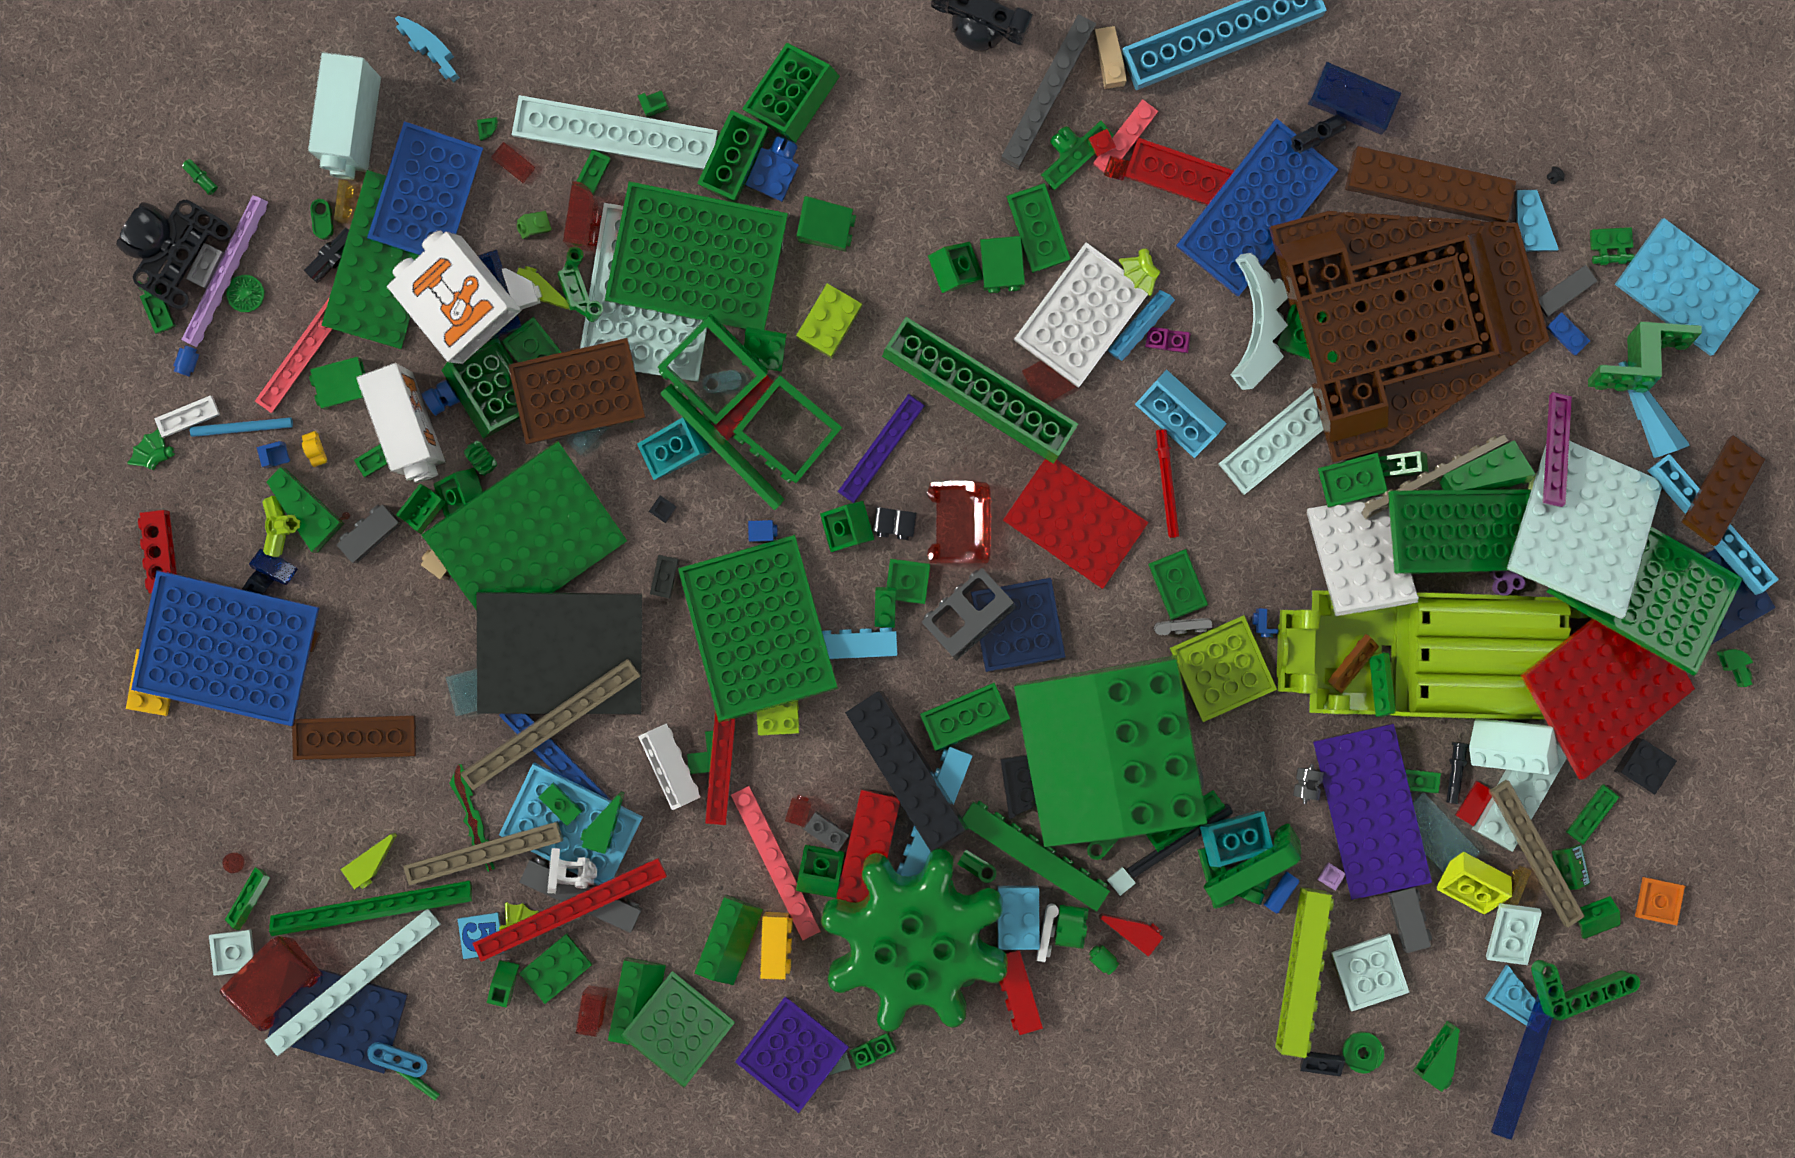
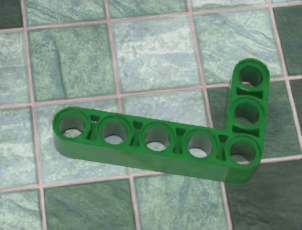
M1284 824L1274 833L1273 847L1209 880L1203 888L1214 905H1219L1297 864L1301 860V841L1291 825Z
M1537 960L1531 967L1544 1014L1556 1020L1567 1019L1631 994L1640 987V979L1637 975L1621 970L1564 992L1558 969L1554 964Z

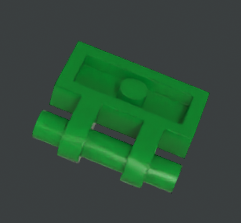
M1632 227L1590 230L1591 251L1599 250V256H1592L1593 264H1626L1632 261L1634 254H1626L1625 249L1633 248ZM1617 249V255H1608L1607 250Z

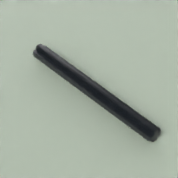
M1224 804L1225 808L1207 819L1206 824L1198 825L1159 852L1154 850L1128 867V872L1133 878L1137 877L1201 835L1200 826L1224 820L1233 814L1232 808L1228 804Z

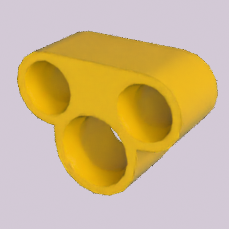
M317 431L302 435V448L311 465L316 467L327 463Z

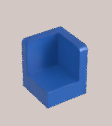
M278 441L257 447L261 466L264 468L290 462L285 442Z

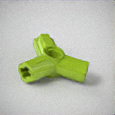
M270 496L262 502L267 518L265 522L267 536L263 552L272 557H279L283 552L286 535L295 533L297 528H300V520H297L295 515H285L284 509L276 496Z

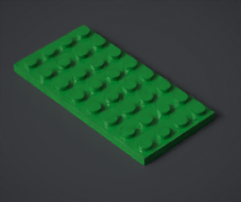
M367 170L321 326L402 349L411 316L388 289L387 285L396 278L392 272L400 262L407 258H412L415 261L420 255L367 238L387 177Z
M1531 489L1389 491L1394 574L1511 571L1507 567Z

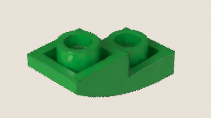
M886 1032L858 1045L849 1052L857 1069H860L896 1052L897 1049L889 1032Z

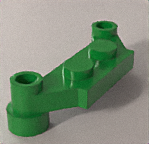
M571 247L567 252V260L563 270L558 271L557 275L570 310H576L584 315L588 321L595 322L602 315L603 306L598 301H590L578 269V265L582 262L584 256L583 251L578 247Z

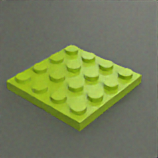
M1244 615L1169 648L1172 656L1177 655L1180 674L1202 722L1277 690Z

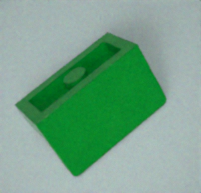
M1611 896L1580 907L1584 917L1577 922L1581 928L1583 939L1621 925L1620 910Z

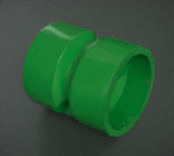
M1271 878L1237 896L1261 905L1265 896L1263 890L1268 889Z

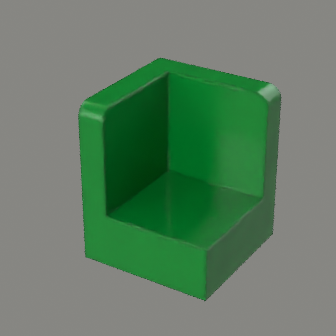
M662 91L648 96L645 93L638 95L647 118L669 110Z

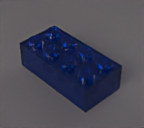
M1326 62L1322 67L1307 104L1332 115L1338 114L1343 116L1346 121L1382 135L1389 125L1401 92Z

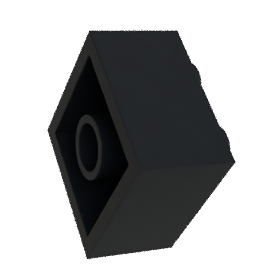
M1635 738L1614 772L1646 793L1655 795L1677 760L1643 738Z

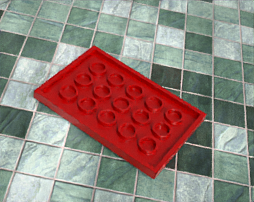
M1044 459L1002 520L1101 589L1105 587L1149 523L1060 461L1056 460L1053 464L1047 459Z

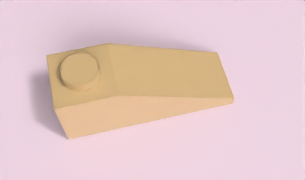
M1115 26L1095 29L1104 89L1124 86L1126 75Z

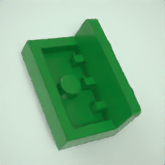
M419 484L396 515L418 533L422 534L446 502L434 491L423 484Z

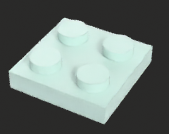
M251 929L209 935L214 976L256 970Z

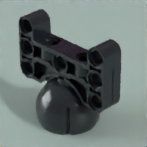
M931 0L932 8L939 12L953 15L952 29L955 37L964 47L973 51H986L989 49V46L993 48L1003 37L1014 44L1023 45L1033 18L1031 12L1019 7L1012 10L1003 6L998 0Z
M189 200L179 201L169 218L158 207L150 203L141 202L123 226L116 246L130 257L143 259L133 274V281L139 288L177 310H185L189 307L190 299L184 291L177 288L209 235L220 242H226L232 237V230L228 223ZM185 205L192 207V211L188 215L181 213V208ZM202 216H207L210 218V222L208 225L202 226L199 224V219ZM187 226H189L182 239H180ZM220 227H226L228 233L226 236L221 237L217 235V230ZM182 250L188 252V258L185 260H179L177 257L178 253ZM166 260H168L167 263L165 264L164 268L162 269V271H161L160 274H159V271H160L161 268L163 267L164 263L166 262ZM141 274H147L149 280L145 284H140L138 277ZM159 285H166L167 291L165 294L159 295L156 293V288ZM182 295L185 297V303L178 306L174 303V300L177 296Z

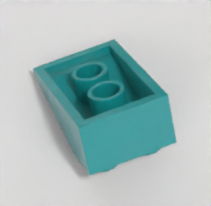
M683 417L637 443L653 480L693 463L712 452L708 442Z

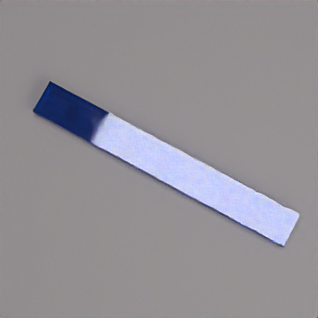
M1538 994L1491 1133L1510 1140L1513 1138L1553 1019L1543 1012Z

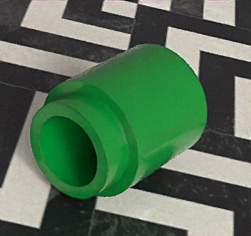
M1096 945L1089 952V960L1102 973L1110 975L1119 965V962L1116 961L1117 958L1103 945L1099 947Z

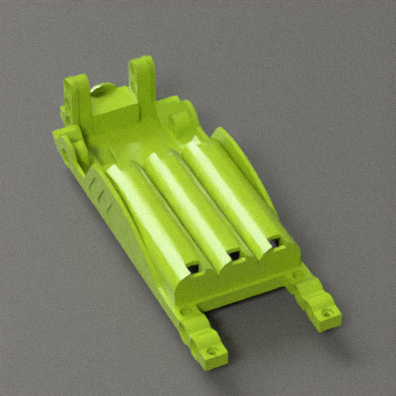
M1312 590V610H1280L1277 641L1278 691L1310 693L1309 713L1375 714L1369 660L1342 694L1337 692L1328 682L1333 672L1339 668L1345 657L1355 648L1357 642L1367 634L1379 646L1372 656L1382 653V645H1391L1390 663L1396 708L1395 714L1391 715L1447 718L1545 719L1523 681L1521 674L1569 637L1571 630L1569 628V618L1593 619L1556 597L1417 593V603L1335 616L1329 591ZM1430 611V624H1422V612ZM1422 648L1429 649V661H1421ZM1421 686H1428V698H1421Z

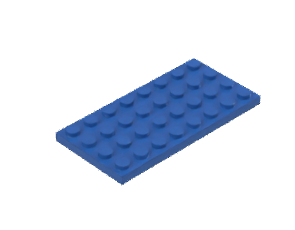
M1277 118L1274 119L1176 244L1178 249L1237 297L1244 291L1248 283L1235 259L1241 254L1252 253L1258 258L1259 264L1262 267L1275 251L1269 227L1300 219L1338 171V168L1313 148L1301 154L1295 152L1291 147V138L1297 134Z

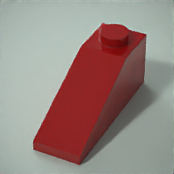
M1103 913L1099 915L1101 920L1148 957L1164 938L1160 934L1162 930L1153 923L1149 926L1146 922Z

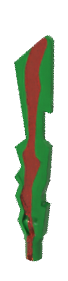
M459 764L449 784L466 812L463 822L469 827L468 836L472 837V845L489 841V839L486 840L480 813L474 809L470 799L473 792L461 776V772L464 769ZM493 862L485 864L488 872L495 869Z

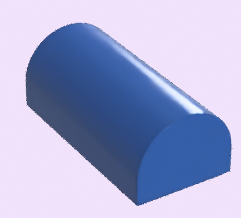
M1286 871L1264 903V906L1276 914L1279 913L1299 884V879Z

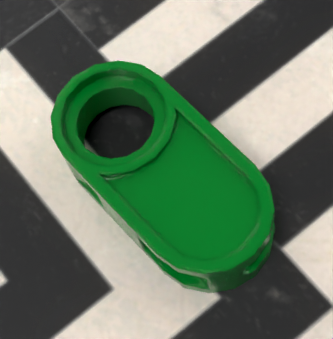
M316 199L310 207L312 230L316 237L326 240L334 232L332 209L327 201ZM319 204H325L326 211L324 214L316 213V207Z
M1119 838L1090 841L1087 845V854L1094 860L1102 859ZM1095 844H1099L1102 847L1101 854L1097 856L1091 853V847Z

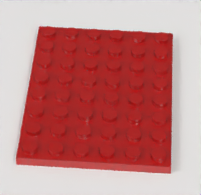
M1595 619L1590 620L1521 674L1523 681L1548 725L1554 728L1555 737L1579 779L1587 778L1695 690L1686 671Z

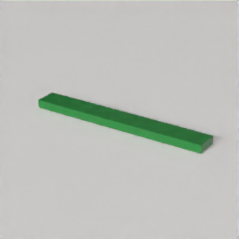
M672 383L660 393L773 510H776L785 499L673 387Z

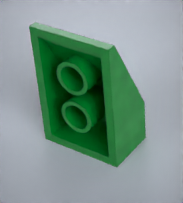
M1446 1021L1413 1070L1423 1080L1441 1092L1444 1089H1448L1453 1081L1451 1078L1454 1076L1460 1029L1449 1021Z

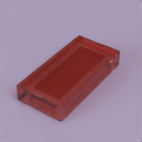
M504 142L491 156L495 162L522 183L535 170L531 163Z

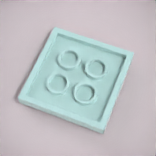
M1389 933L1331 952L1351 1012L1409 993Z

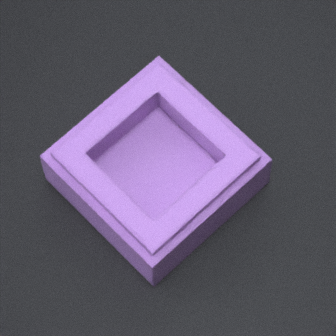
M1327 863L1317 880L1336 891L1345 873L1332 864Z

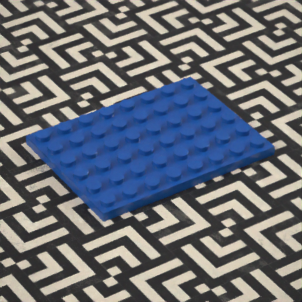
M158 570L131 690L293 726L319 607Z

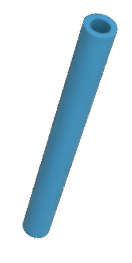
M290 417L190 427L191 437L292 428L293 419Z

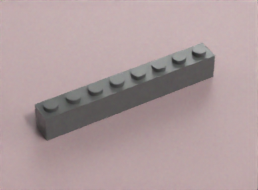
M1080 14L1077 15L1001 156L1002 162L1019 170L1096 26L1095 22Z

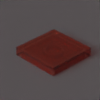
M1039 361L1022 370L1035 397L1046 404L1076 388L1073 383L1043 361Z

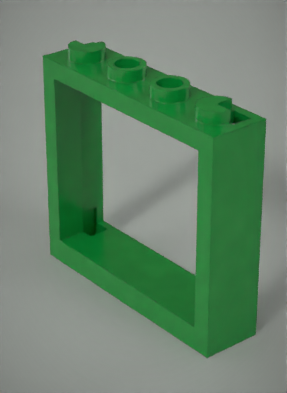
M711 313L657 367L663 378L666 380L669 378L674 383L673 387L680 394L684 393L689 398L688 402L694 408L698 407L703 412L702 415L707 421H713L715 424L741 401L769 371ZM706 327L756 375L718 413L706 404L668 366Z
M778 375L732 432L735 433L733 438L742 445L746 442L751 447L749 451L757 458L760 455L767 460L765 464L773 471L776 468L781 471L780 477L789 484L791 481L796 484L842 427L782 376ZM778 386L831 429L795 475L742 432Z

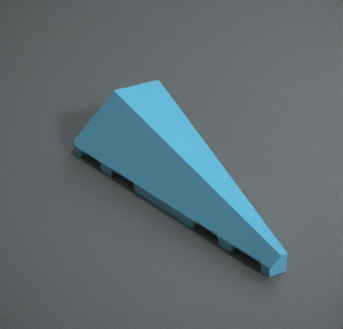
M1626 361L1618 363L1619 366L1628 367V363ZM1628 390L1637 419L1641 420L1654 458L1690 446L1649 391L1639 393L1635 390Z

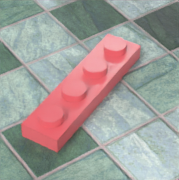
M1142 99L1112 138L1116 147L1098 156L1093 165L1109 176L1156 116L1158 110Z

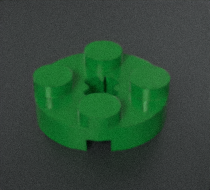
M1360 1031L1352 1033L1346 1039L1342 1048V1055L1345 1058V1063L1353 1071L1365 1074L1382 1064L1384 1048L1375 1035ZM1362 1047H1366V1051H1368V1055H1364V1058H1361L1358 1053Z

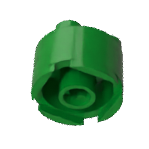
M1067 905L1059 906L1055 945L1084 948L1087 933V908Z

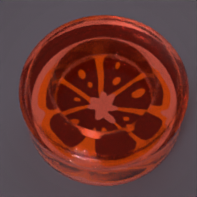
M229 853L223 859V867L229 873H237L244 867V858L239 853Z

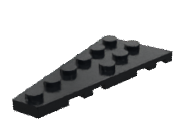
M1027 755L1000 758L1009 819L1036 806Z

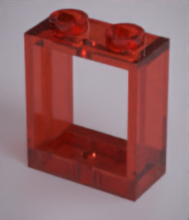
M589 985L582 992L576 1034L593 1037L598 1035L603 1025L608 988Z

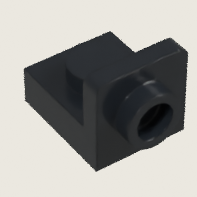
M257 569L248 578L242 589L264 594L274 580L265 572Z

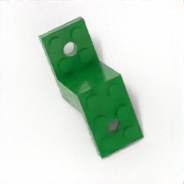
M1639 322L1627 339L1628 367L1600 365L1588 378V387H1595L1597 390L1613 388L1616 391L1635 390L1639 393L1649 391L1662 377L1661 348L1675 347L1677 350L1689 348L1702 334V326Z

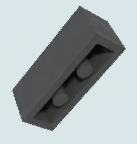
M376 505L370 510L369 513L371 515L366 519H360L354 525L356 527L350 533L347 531L339 538L340 542L337 546L352 563H358L402 524L386 505Z
M1415 887L1387 892L1403 951L1410 953L1431 947L1429 941H1432L1430 930L1425 927L1424 921H1427L1424 910L1419 905L1421 896L1418 889L1415 890Z

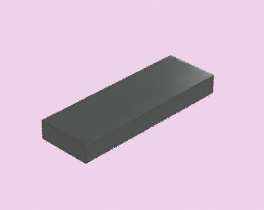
M1584 265L1538 298L1541 310L1546 317L1597 282L1589 268Z

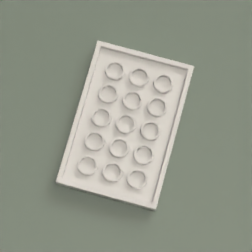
M1086 242L1019 331L1014 341L1079 388L1148 294L1142 289L1134 288L1133 282L1124 276L1122 268Z
M1373 498L1356 500L1332 507H1327L1326 505L1307 509V516L1335 616L1417 603L1418 601L1411 574H1394L1389 508L1366 520L1362 515L1365 507L1364 504Z

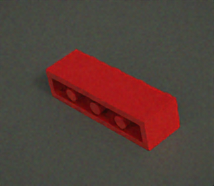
M1020 950L1005 951L1008 959L1007 975L1000 981L1002 992L1006 991L1008 995L1005 1003L1008 1011H1012L1014 1018L1011 1019L1014 1031L1018 1030L1019 1035L1043 1029Z

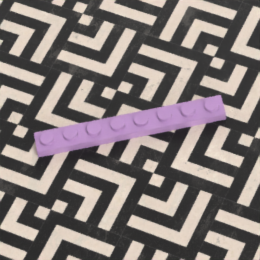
M252 195L183 335V341L197 347L203 340L204 332L212 322L213 313L216 307L220 305L222 295L225 289L229 287L234 271L239 267L240 259L249 246L248 242L251 236L257 230V224L261 216L266 212L267 201Z

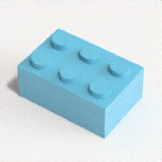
M997 886V891L1002 897V914L997 920L998 948L1001 950H1039V887Z

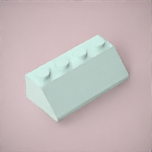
M1481 718L1475 719L1469 745L1472 765L1547 775L1558 765V752L1553 727Z

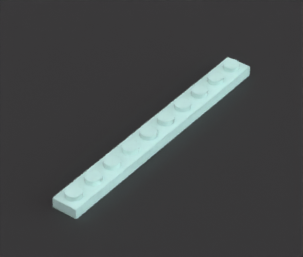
M426 909L275 1031L265 1042L276 1056H280L440 926L441 923L430 909Z

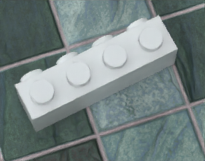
M667 723L638 736L671 809H677L700 798L698 787L690 776L689 767L684 763L681 750L676 745L673 739V732L668 728Z

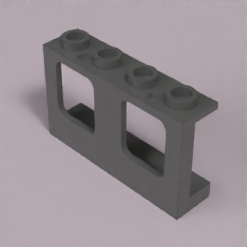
M981 568L979 571H974L966 583L958 585L949 598L945 597L941 600L938 608L934 611H929L924 616L922 623L957 661L1017 606L986 571ZM983 580L994 592L995 598L981 611H977L964 595ZM952 607L965 621V625L952 637L947 638L936 627L934 622Z

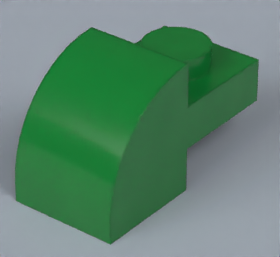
M1738 649L1717 651L1723 671L1732 670L1738 687L1753 685L1751 682V671L1746 668V665L1753 663L1748 654Z

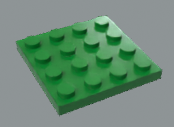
M672 971L621 1034V1037L684 1088L735 1022Z

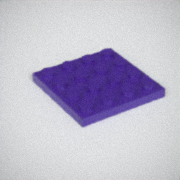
M785 996L735 1063L796 1112L800 1113L848 1050L849 1046Z

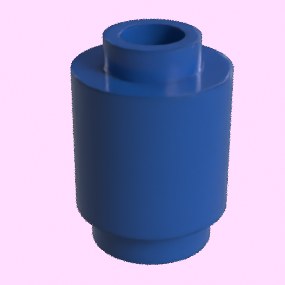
M186 345L184 349L179 348L173 365L175 366L174 372L190 377L199 358V354L196 353L197 349Z

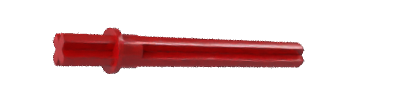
M1167 429L1156 430L1158 448L1155 451H1158L1168 537L1176 538L1179 537L1170 462V449L1172 448L1168 446Z

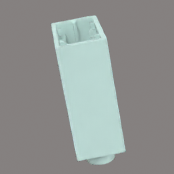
M322 53L308 151L320 160V168L330 170V176L353 180L355 178V171L366 172L369 168L381 77L364 58Z

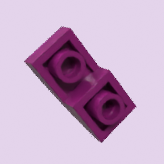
M1151 327L1147 333L1145 347L1188 353L1191 333Z

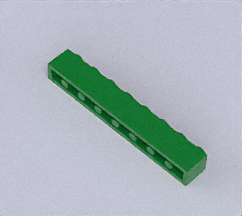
M979 800L977 803L971 802L962 816L969 829L1096 912L1098 911L1110 892L1106 888L1107 883L1099 878L1095 881L1089 877L1091 873L1082 867L1078 870L1072 866L1074 862L1069 858L1063 856L1061 859L1055 855L1057 851L1052 847L1041 846L1038 844L1040 841L1032 834L1026 836L1021 832L1023 829L1013 822L1009 825L1004 821L1005 817L995 811L992 814L987 810L989 806Z

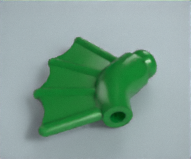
M157 428L151 434H144L142 441L133 447V455L127 464L155 470L160 462L174 457V448L172 446H165L164 438Z

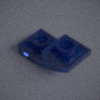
M261 548L249 563L252 569L267 574L270 579L284 585L289 583L298 570L297 567L280 557L266 555Z

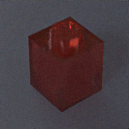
M797 795V798L792 797L785 821L804 827L812 802H809V798L802 795Z

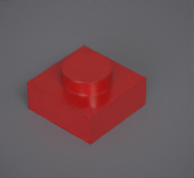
M1108 129L1088 139L1097 157L1116 147Z

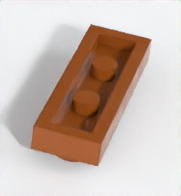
M1365 634L1357 642L1351 653L1345 657L1339 668L1331 675L1328 682L1337 692L1343 693L1379 648L1372 637Z

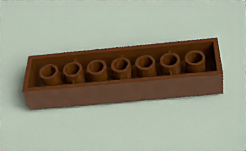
M1357 146L1353 150L1345 190L1489 222H1506L1509 218L1516 181Z

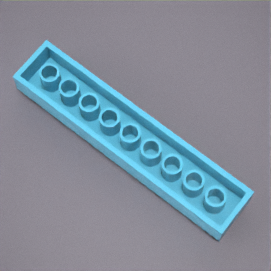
M1242 0L1123 47L1121 54L1134 88L1139 90L1318 19L1327 10L1323 0Z

